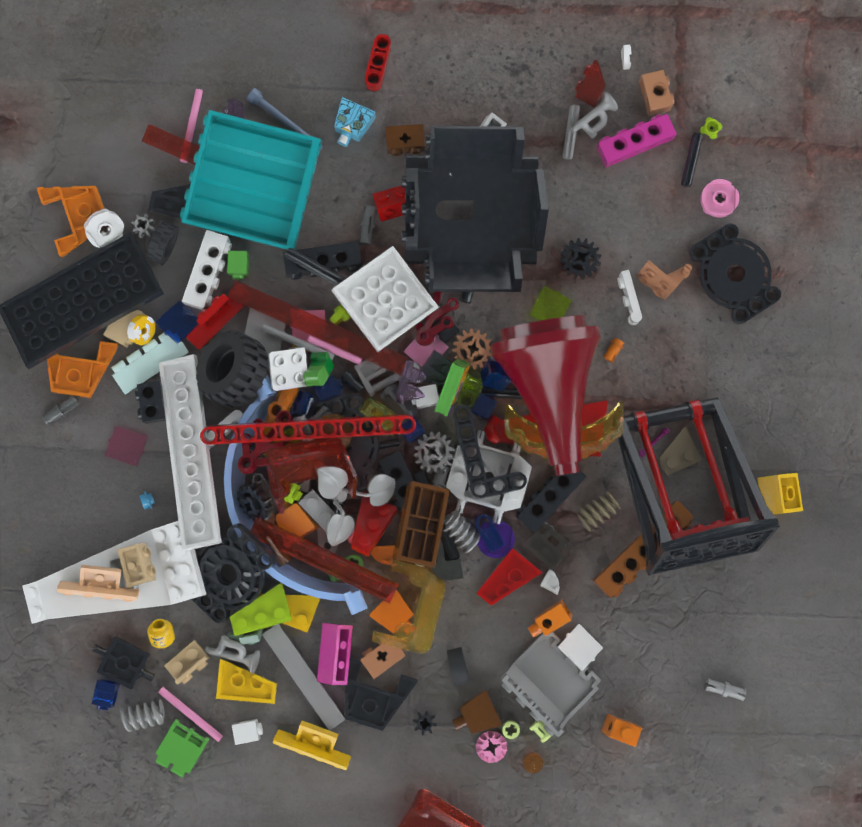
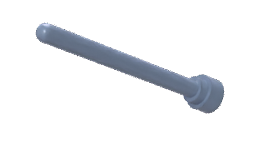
M254 88L249 93L246 100L252 105H260L293 132L310 136L265 101L259 90Z

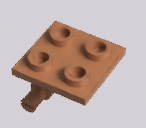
M649 260L636 276L643 285L650 287L656 296L666 300L681 281L690 275L692 266L686 264L684 267L666 275Z

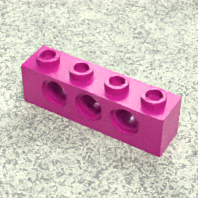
M658 114L652 117L651 121L646 123L644 121L639 122L630 130H627V128L622 129L611 138L610 136L603 137L599 140L600 142L596 149L605 168L669 142L675 138L677 133L668 114L663 116ZM654 129L657 135H651L648 130ZM631 137H638L640 142H633ZM614 144H621L623 149H616L614 147Z

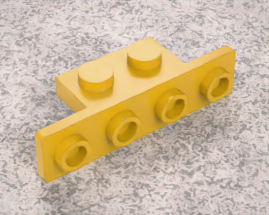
M301 721L297 735L278 729L273 740L274 744L282 748L290 749L301 755H306L343 770H347L351 759L350 755L334 750L339 734L305 721Z

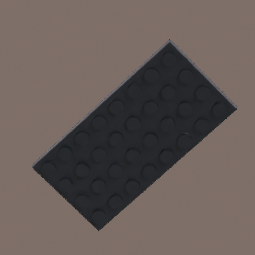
M130 232L0 304V314L25 366L31 369L165 293L136 239Z

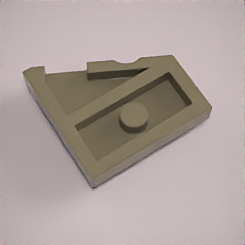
M687 427L680 430L679 434L658 458L665 476L701 461Z

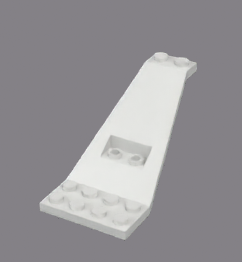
M179 521L149 530L43 579L22 586L32 624L54 618L172 605L206 595L195 550H182ZM138 543H147L151 550L150 558L152 565L156 569V580L129 587L139 589L137 600L126 602L116 598L107 600L97 596L88 598L78 594L64 595L57 592L60 581L79 583L82 565L122 569L118 549ZM122 570L120 587L127 588Z

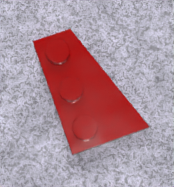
M362 497L351 548L368 557L396 515L397 507L389 503L373 506L370 503V497Z
M512 548L476 594L492 606L543 572Z

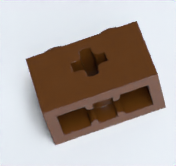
M423 124L385 127L387 154L400 156L402 153L410 152L412 155H417L425 151ZM404 138H407L406 144L403 142Z

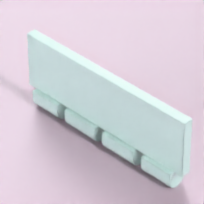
M168 329L158 336L162 343L158 344L153 339L142 346L145 352L144 355L138 349L126 357L129 365H126L121 360L111 367L115 373L112 376L125 395L135 389L137 384L144 383L159 373L160 362L180 358L189 353L177 333L173 335Z

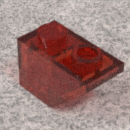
M594 60L592 65H587L583 73L586 75L584 80H579L575 87L577 91L575 98L594 108L606 87L597 60Z

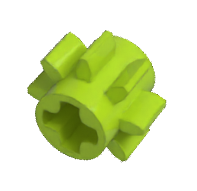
M287 481L286 485L281 483L277 492L281 493L279 498L290 504H293L294 500L299 502L303 494L299 491L301 486L291 481Z

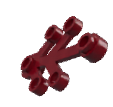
M434 292L432 297L438 306L442 292ZM455 298L448 299L446 305L425 317L424 326L421 321L415 325L417 329L416 341L419 345L429 346L433 343L435 335L446 328L450 329L453 327V319L450 316H445L440 324L432 328L435 320L459 308V302ZM452 302H456L454 307H450ZM446 320H450L449 325H445ZM426 333L427 338L422 339V335Z
M282 410L276 415V421H283L285 418H288V421H293L291 414L286 410ZM258 418L253 423L263 422V420ZM273 428L267 434V436L274 435L275 431ZM245 433L247 437L251 438L250 434ZM291 440L271 443L272 441L255 442L256 448L252 453L250 445L253 442L242 443L243 456L238 461V469L243 474H251L257 467L267 465L278 467L281 464V459L277 454H272L268 458H258L262 453L280 450L287 453L291 452L294 448ZM286 444H290L288 448H284ZM273 459H278L276 463H272ZM247 463H251L249 467L245 468Z

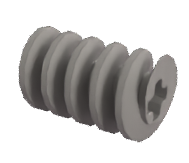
M458 510L452 511L444 517L443 525L445 524L446 526L443 531L451 530L448 536H456L453 542L461 541L458 547L466 546L463 552H470L479 542L480 534L475 532L474 527H470V523L465 521V517L460 516Z
M159 699L158 706H156L154 701H151V707L144 703L143 709L137 704L135 711H133L131 706H128L127 713L123 708L120 710L122 723L128 732H131L133 727L135 730H139L141 726L147 728L149 724L153 727L156 725V722L159 725H162L164 722L165 712L161 699Z

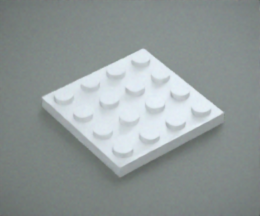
M394 246L331 290L377 352L439 308Z

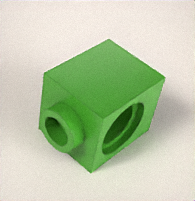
M228 251L227 274L233 280H244V277L249 278L250 255L247 251Z

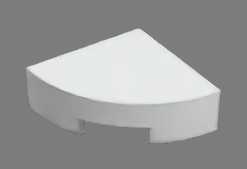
M623 45L621 50L623 70L630 69L631 67L629 57L631 54L630 45Z
M548 569L540 586L558 595L560 588L559 580L556 574L551 569Z

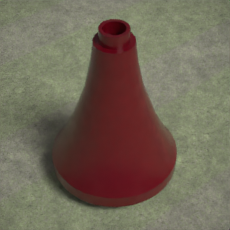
M577 315L540 320L500 330L502 341L490 345L492 357L501 365L514 383L532 415L543 441L550 466L555 465L556 476L580 472L578 461H582V410L589 370L595 349L601 338L599 326H586L585 316Z

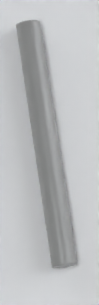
M264 324L262 327V332L295 346L304 347L305 350L312 353L328 352L331 360L335 356V354L268 325Z

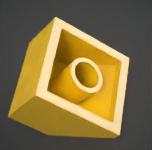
M798 473L757 478L761 494L773 515L803 511Z

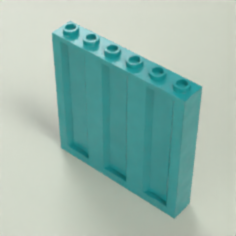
M209 110L208 115L205 114L203 119L205 128L204 132L200 133L198 144H200L199 152L196 151L194 156V163L196 165L195 169L190 172L189 181H191L190 189H187L184 199L187 201L185 208L182 207L180 212L181 222L288 250L289 247L295 250L322 140Z

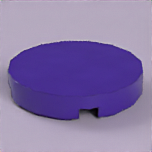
M490 520L484 523L478 530L481 537L477 545L486 556L501 558L507 555L513 548L515 535L506 522L500 521V524H497V520L496 523Z

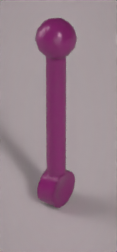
M663 428L662 433L651 442V445L653 446L664 435H668L669 429ZM645 449L638 451L640 457L646 455Z

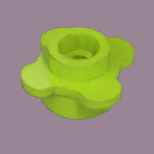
M709 117L705 120V125L700 128V132L707 134L710 139H716L718 131L722 129V124Z

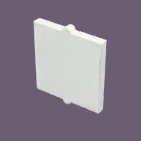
M580 624L570 633H567L566 638L558 645V648L581 671L590 662L595 661L596 655L603 649Z

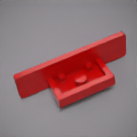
M239 284L228 296L224 293L221 296H216L211 302L212 305L208 309H203L198 314L196 321L199 324L186 338L198 350H201L253 298L252 295Z

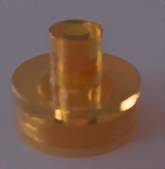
M531 752L524 757L523 764L528 772L537 773L543 768V759L538 753Z

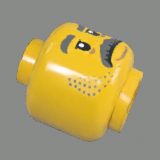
M157 619L149 625L147 633L153 647L166 648L175 640L173 626L168 620Z

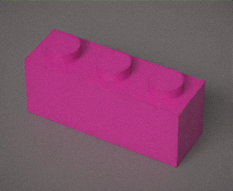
M338 623L322 624L317 682L330 685H347L352 625Z

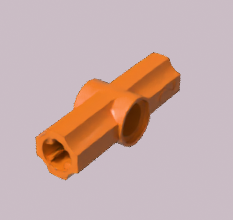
M299 388L279 390L274 402L268 406V415L264 422L276 421L278 407L291 413L290 407ZM265 427V435L271 431L272 427Z

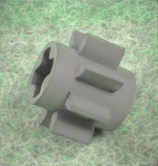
M147 214L144 217L136 215V221L131 222L136 227L132 230L134 234L139 232L140 238H143L144 235L151 237L150 233L156 230L152 226L155 221L153 219L148 220ZM143 223H145V229H142Z

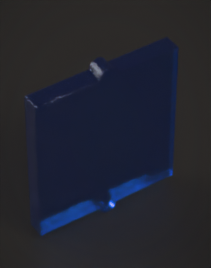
M180 301L155 322L164 331V335H168L177 345L199 323L196 321L198 318L192 313V310L188 309Z

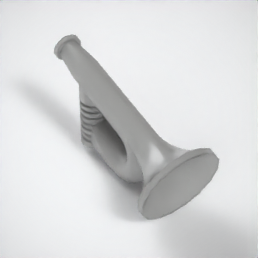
M603 92L601 103L570 127V131L574 134L575 131L582 128L591 138H594L597 132L607 123L605 111H617L616 101L609 93ZM599 116V122L590 127L588 123Z
M225 635L221 637L217 648L206 646L205 649L206 654L209 653L214 656L244 663L249 668L250 673L256 671L259 663V650L246 655L247 652L244 645L229 639ZM225 647L234 648L239 653L226 651Z

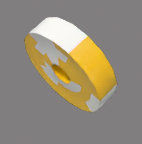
M144 314L135 316L128 326L127 334L130 341L138 345L149 343L155 333V321Z

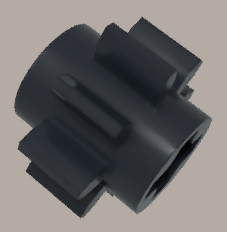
M428 710L423 715L417 712L419 718L413 719V722L417 723L418 726L414 730L420 729L422 735H424L425 731H429L432 734L431 727L437 726L435 722H432L435 715L430 717ZM424 718H427L430 723L426 727H422V723H419Z

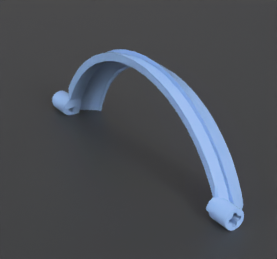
M268 375L262 382V388H259L257 391L258 398L253 404L249 405L238 424L253 423L258 418L262 419L263 422L268 415V406L274 402L277 396V392L271 388V381ZM252 428L244 430V433L254 437L255 432ZM242 443L229 444L225 461L224 490L232 525L236 523L245 525L269 548L259 534L252 518L249 519L248 515L243 513V507H239L240 501L237 500V497H239L237 491H239V487L245 484V474L241 473L238 469V461L243 456ZM234 528L238 538H240V529ZM251 541L247 543L248 549L255 551V544ZM262 555V562L265 565H269V557ZM275 563L272 567L265 570L276 580L301 593L321 599L346 601L351 615L368 608L359 583H332L320 580L294 569L287 563L281 567Z

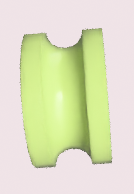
M507 720L502 725V732L506 738L514 739L519 735L520 728L515 721ZM512 724L514 725V729L516 728V731L512 732L511 735L507 734L508 731H505L506 727H510V725Z

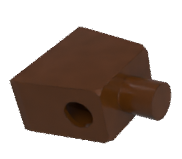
M486 689L462 704L459 708L463 715L452 720L457 731L468 726L471 734L502 725Z

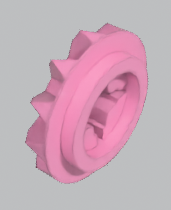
M496 731L484 732L476 742L477 754L488 763L498 762L506 754L507 742ZM488 739H490L492 744H500L495 747V755L490 750H484L489 746Z

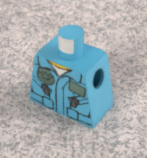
M342 97L334 126L335 131L340 133L337 143L347 147L351 139L359 142L376 118L375 111Z

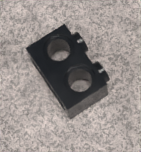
M161 381L137 384L135 398L140 404V408L137 409L139 420H142L145 424L166 421ZM152 388L154 391L153 396L146 398L145 392ZM155 407V416L149 417L148 410Z

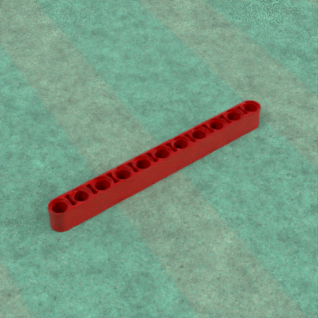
M409 414L209 425L201 431L200 439L207 445L407 434L414 431L416 422L413 416ZM404 419H410L412 426L405 429L401 426V422ZM390 420L393 426L391 429L385 430L382 427V422ZM365 421L372 422L373 428L370 431H365L362 428V424ZM345 422L353 424L354 428L351 432L343 430L342 425ZM326 423L332 424L334 427L333 432H324L323 425ZM310 424L314 427V432L306 434L303 427ZM287 425L292 426L294 434L286 435L284 427ZM272 427L275 431L274 435H265L264 428ZM252 428L255 432L254 437H247L244 430ZM232 429L235 437L232 439L227 438L225 430ZM206 430H212L215 433L213 440L205 437Z

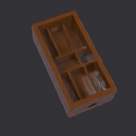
M414 481L407 483L393 560L435 567L450 489ZM429 521L435 522L433 532H428Z

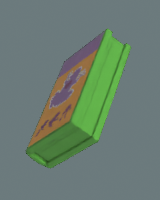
M457 359L452 363L434 412H440L444 416H448L453 412L471 363L461 359Z

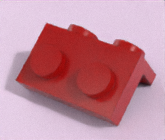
M402 185L372 194L381 222L403 216L402 203H405V188H402Z

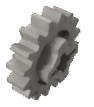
M430 432V437L424 434L423 441L418 439L420 446L414 447L418 451V453L414 454V457L419 458L416 464L421 465L420 468L424 471L427 470L430 474H432L433 470L437 474L440 473V469L447 471L445 466H452L450 459H455L452 453L456 449L451 447L454 442L449 440L447 435L443 436L440 432L436 435L434 432ZM431 449L435 450L439 457L434 455Z

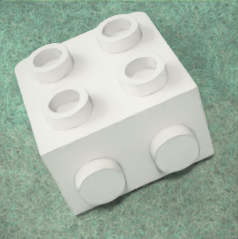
M291 347L289 350L274 351L268 354L272 390L279 391L306 386L304 373L307 370L304 347Z

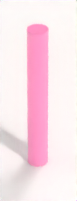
M312 335L308 338L307 342L355 364L360 365L363 360L359 356Z

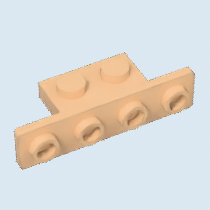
M82 565L79 583L60 581L57 587V592L64 595L78 594L88 598L97 596L107 600L116 598L131 602L137 600L139 596V589L120 587L122 569Z

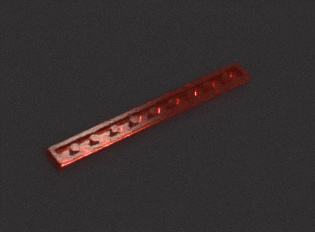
M237 280L234 281L227 296L237 303L319 338L400 376L409 360V357L386 347L377 352L368 339Z

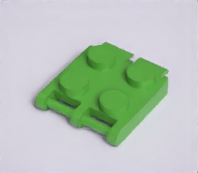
M175 719L155 753L158 755L155 762L165 768H168L172 763L173 767L170 771L183 777L186 772L188 774L191 772L210 738H204L194 732L195 729H189L179 723L180 720Z

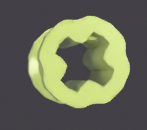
M535 720L529 729L531 731L534 730L541 738V742L544 743L551 735L543 728L545 724L541 720L538 722Z

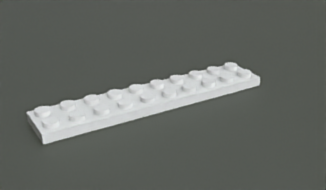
M194 354L159 363L181 546L184 551L222 543L209 445L203 443L200 439V433L206 427L203 398L197 386L198 381L196 380L198 360Z

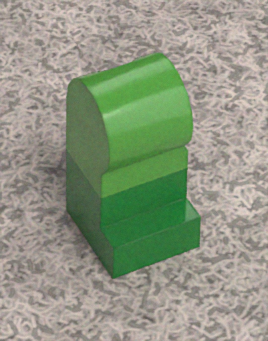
M328 352L312 353L310 357L312 362L304 373V382L308 387L323 386L331 374L334 364Z

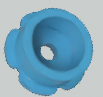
M144 491V494L139 495L144 509H152V505L155 504L151 493L147 494Z

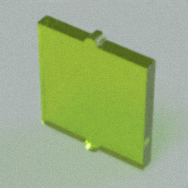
M544 286L529 316L539 321L564 317L572 300L560 294V291L556 292Z

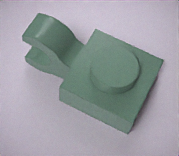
M260 629L234 636V632L231 631L227 634V637L235 639V641L240 642L242 645H253L260 642L263 630Z

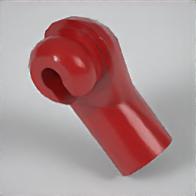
M491 415L484 428V433L489 442L497 444L500 442L501 436L495 427L500 419Z

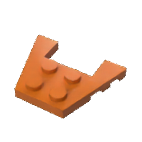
M96 186L36 188L42 205L62 200L73 234L54 240L61 258L88 239L85 234V222L93 213L105 209Z
M100 341L96 361L61 356L59 353L47 359L51 392L91 398L119 345Z

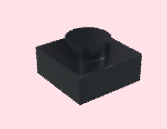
M446 320L445 325H449L450 320ZM454 324L452 328H446L437 335L446 343L460 330Z

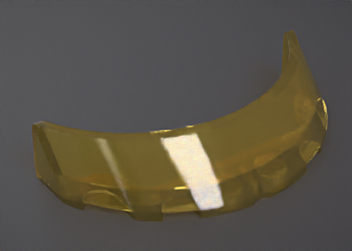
M619 402L602 419L582 426V459L589 458V455L598 451L600 453L608 449V445L615 441L618 436L621 437L624 432L623 402ZM505 405V432L507 437L520 445L523 451L529 454L540 455L542 459L548 460L536 424L520 416L510 405Z

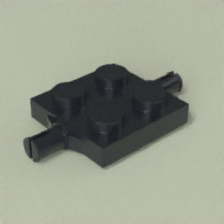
M115 636L107 649L96 644L92 652L102 656L97 673L131 690L140 677L150 682L155 677V674L145 670L146 663L151 654Z

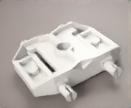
M478 430L477 439L485 473L491 472L494 477L507 474L509 464H512L510 473H523L526 475L528 483L532 467L519 454L522 442L518 444V441H514L513 449L509 453L483 445L485 433L482 431L480 437L481 430ZM460 445L457 446L455 459L453 460L446 488L450 489V492L458 500L456 510L459 511L460 508V513L463 514L464 506L467 502L489 507L495 511L492 522L496 523L497 519V524H500L502 514L505 511L521 508L526 486L521 490L505 493L502 501L499 500L500 495L476 499L472 496L470 487L468 491H465L468 479ZM468 447L465 453L467 456L473 457L476 454V450L473 447ZM475 466L472 475L478 476L481 470L478 466ZM513 477L512 482L515 486L523 484L521 477ZM500 480L493 483L494 489L497 491L502 490L503 482ZM476 485L474 491L477 495H483L485 488L482 485Z

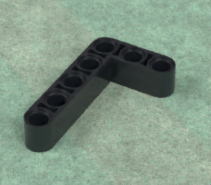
M458 405L454 409L453 419L472 496L476 499H483L523 489L527 484V478L521 472L486 478L471 410L467 405ZM458 410H465L467 417L465 419L458 418L456 414ZM464 428L470 429L472 432L471 437L464 438L461 435V430ZM468 447H473L476 450V455L469 457L466 455L465 450ZM478 466L481 470L480 475L473 476L470 473V468ZM513 477H521L523 484L515 486L512 482ZM497 480L502 481L504 484V488L501 491H497L493 487V483ZM476 485H482L485 488L483 495L475 493L474 488Z

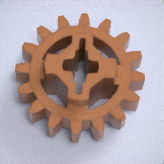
M470 329L468 334L464 330L462 332L463 337L459 335L456 337L459 342H453V346L457 347L452 350V353H457L454 360L461 359L471 363L470 366H472L473 371L476 370V366L482 369L483 362L489 363L487 357H492V353L489 352L491 351L489 344L492 340L485 339L486 333L480 335L479 329L476 333H473V329ZM473 337L472 341L468 343L463 342L464 340ZM479 340L484 343L485 348L480 346ZM474 342H476L475 350L477 351H475L474 354H472V357H470L471 353L470 349L468 348H471L472 345H474ZM460 350L465 352L466 359L462 357ZM478 356L483 357L481 360L473 362L474 358Z

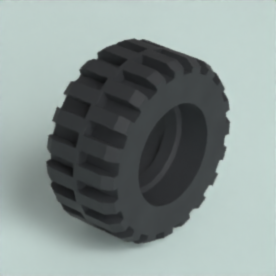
M228 330L218 334L204 348L205 351L203 355H200V362L197 364L196 369L198 373L196 374V380L203 396L228 408H234L251 401L250 398L258 394V389L262 388V382L266 379V369H268L269 364L265 347L258 340L240 331Z

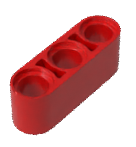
M379 34L375 37L365 73L366 87L372 92H376L382 87L391 52V40L385 34ZM380 43L387 44L385 48H380L378 45ZM376 60L383 62L379 66L373 64ZM371 78H377L378 82L370 83L369 80Z

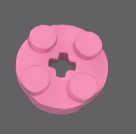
M716 179L707 184L702 190L700 202L706 214L722 218L730 215L739 204V192L731 185V182L724 179ZM718 194H721V197L725 199L721 203L715 200Z

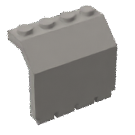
M552 632L547 636L542 633L512 663L500 679L503 681L501 686L509 694L513 691L518 696L515 700L523 708L527 705L532 710L529 714L537 722L541 720L545 724L543 728L551 736L555 734L559 737L564 732L562 729L568 720L599 689L597 685L601 679L592 670L585 675L584 673L589 667L587 666L581 671L556 646L561 639Z

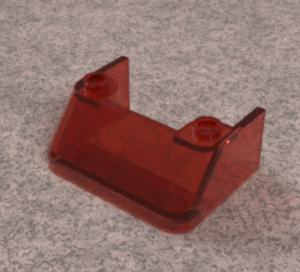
M340 438L315 439L271 448L266 452L270 489L279 514H282L284 511V497L288 496L291 492L290 484L318 478L317 468L333 466L343 469L348 476L346 486L352 499L356 498L358 476Z

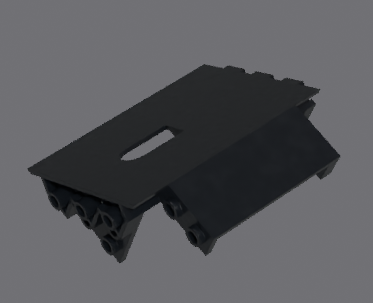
M430 126V134H426V146H429V149H425V155H405V176H402V188H405V203H402V215H405V231H402V242H405L406 264H424V270H428V272H425V284H429V292H521L523 280L521 264H537V251H543L549 206L544 169H538V156H523L525 142L523 127ZM444 200L473 201V220L441 219L436 214V206Z

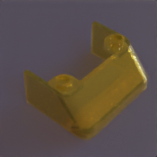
M393 559L390 571L409 575L410 582L414 586L422 588L413 625L408 623L399 624L395 628L393 636L374 631L372 641L419 654L427 653L432 646L446 584L441 578L423 567Z

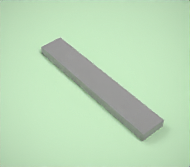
M280 624L273 626L262 634L328 730H332L345 720L344 715L323 685L317 682L316 675Z

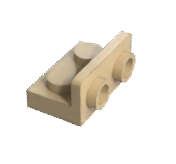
M138 543L117 550L127 588L156 580V569L152 565L150 558L151 550L147 543Z
M194 640L164 667L174 677L177 685L181 682L185 684L193 678L191 674L196 669L201 671L208 665L206 661L210 657L198 642Z

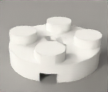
M102 209L93 213L84 224L85 234L94 246L105 247L123 237L124 224L116 213L108 209ZM108 225V232H100L102 226Z

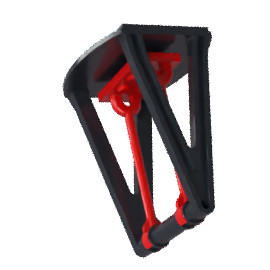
M718 397L702 401L700 399L687 401L682 405L648 412L643 410L614 419L646 551V572L648 576L758 552L780 527L778 519L765 503ZM711 414L735 509L730 505L702 422V418L705 415ZM688 419L694 421L724 509V522L718 520L708 526L699 524L693 526L690 530L682 531L679 522L674 517L647 429L651 426ZM632 430L639 432L666 515L667 526L631 437L630 431ZM742 483L758 520L751 521ZM649 516L657 534L658 550L656 548Z

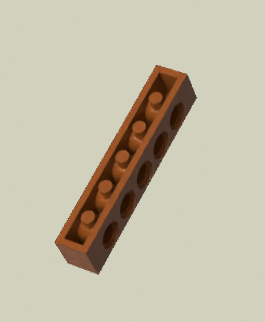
M676 500L671 504V508L681 529L685 531L691 526V520L694 516ZM663 512V513H662V516H663L664 521H665L666 526H667V525H668V522H667V519H666L665 512ZM651 523V528L654 536L656 531L654 529L653 524ZM641 534L592 580L607 597L611 598L614 596L616 598L623 591L622 587L626 583L630 584L637 578L636 573L640 569L642 571L646 569V556L640 553V547L644 545ZM629 558L635 561L633 569H628L626 566V561ZM616 571L621 574V580L618 583L612 580V575Z

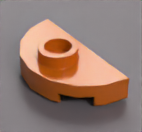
M395 545L375 546L371 552L374 559L381 564L391 565L399 562L398 560H393Z

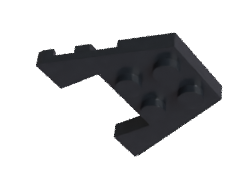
M350 658L347 685H345V719L383 731L415 687L418 679L401 674L396 693L388 692L357 682L362 662Z

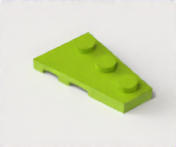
M283 583L278 584L251 604L230 616L234 636L292 621Z

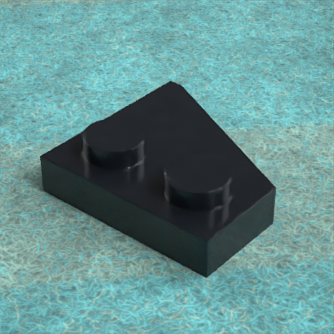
M191 184L152 191L148 211L181 219L180 212L182 207L185 208L187 201L184 199L187 189H190Z
M434 350L415 375L413 381L416 383H431V385H444L453 362Z

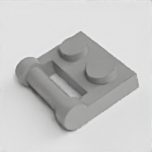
M389 349L367 359L360 365L354 366L370 397L396 381L401 382L404 380ZM391 369L393 370L394 375L373 386L370 385L369 381Z

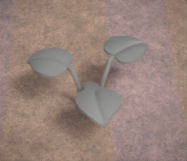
M333 466L317 468L318 489L321 496L334 500L333 504L340 511V515L333 514L328 520L326 532L329 544L336 546L347 540L353 533L354 520L351 516L345 515L344 510L339 502L346 500L348 493L370 497V503L373 506H381L392 497L395 490V479L386 474L375 475L368 484L369 493H362L343 488L348 482L347 473L343 469Z

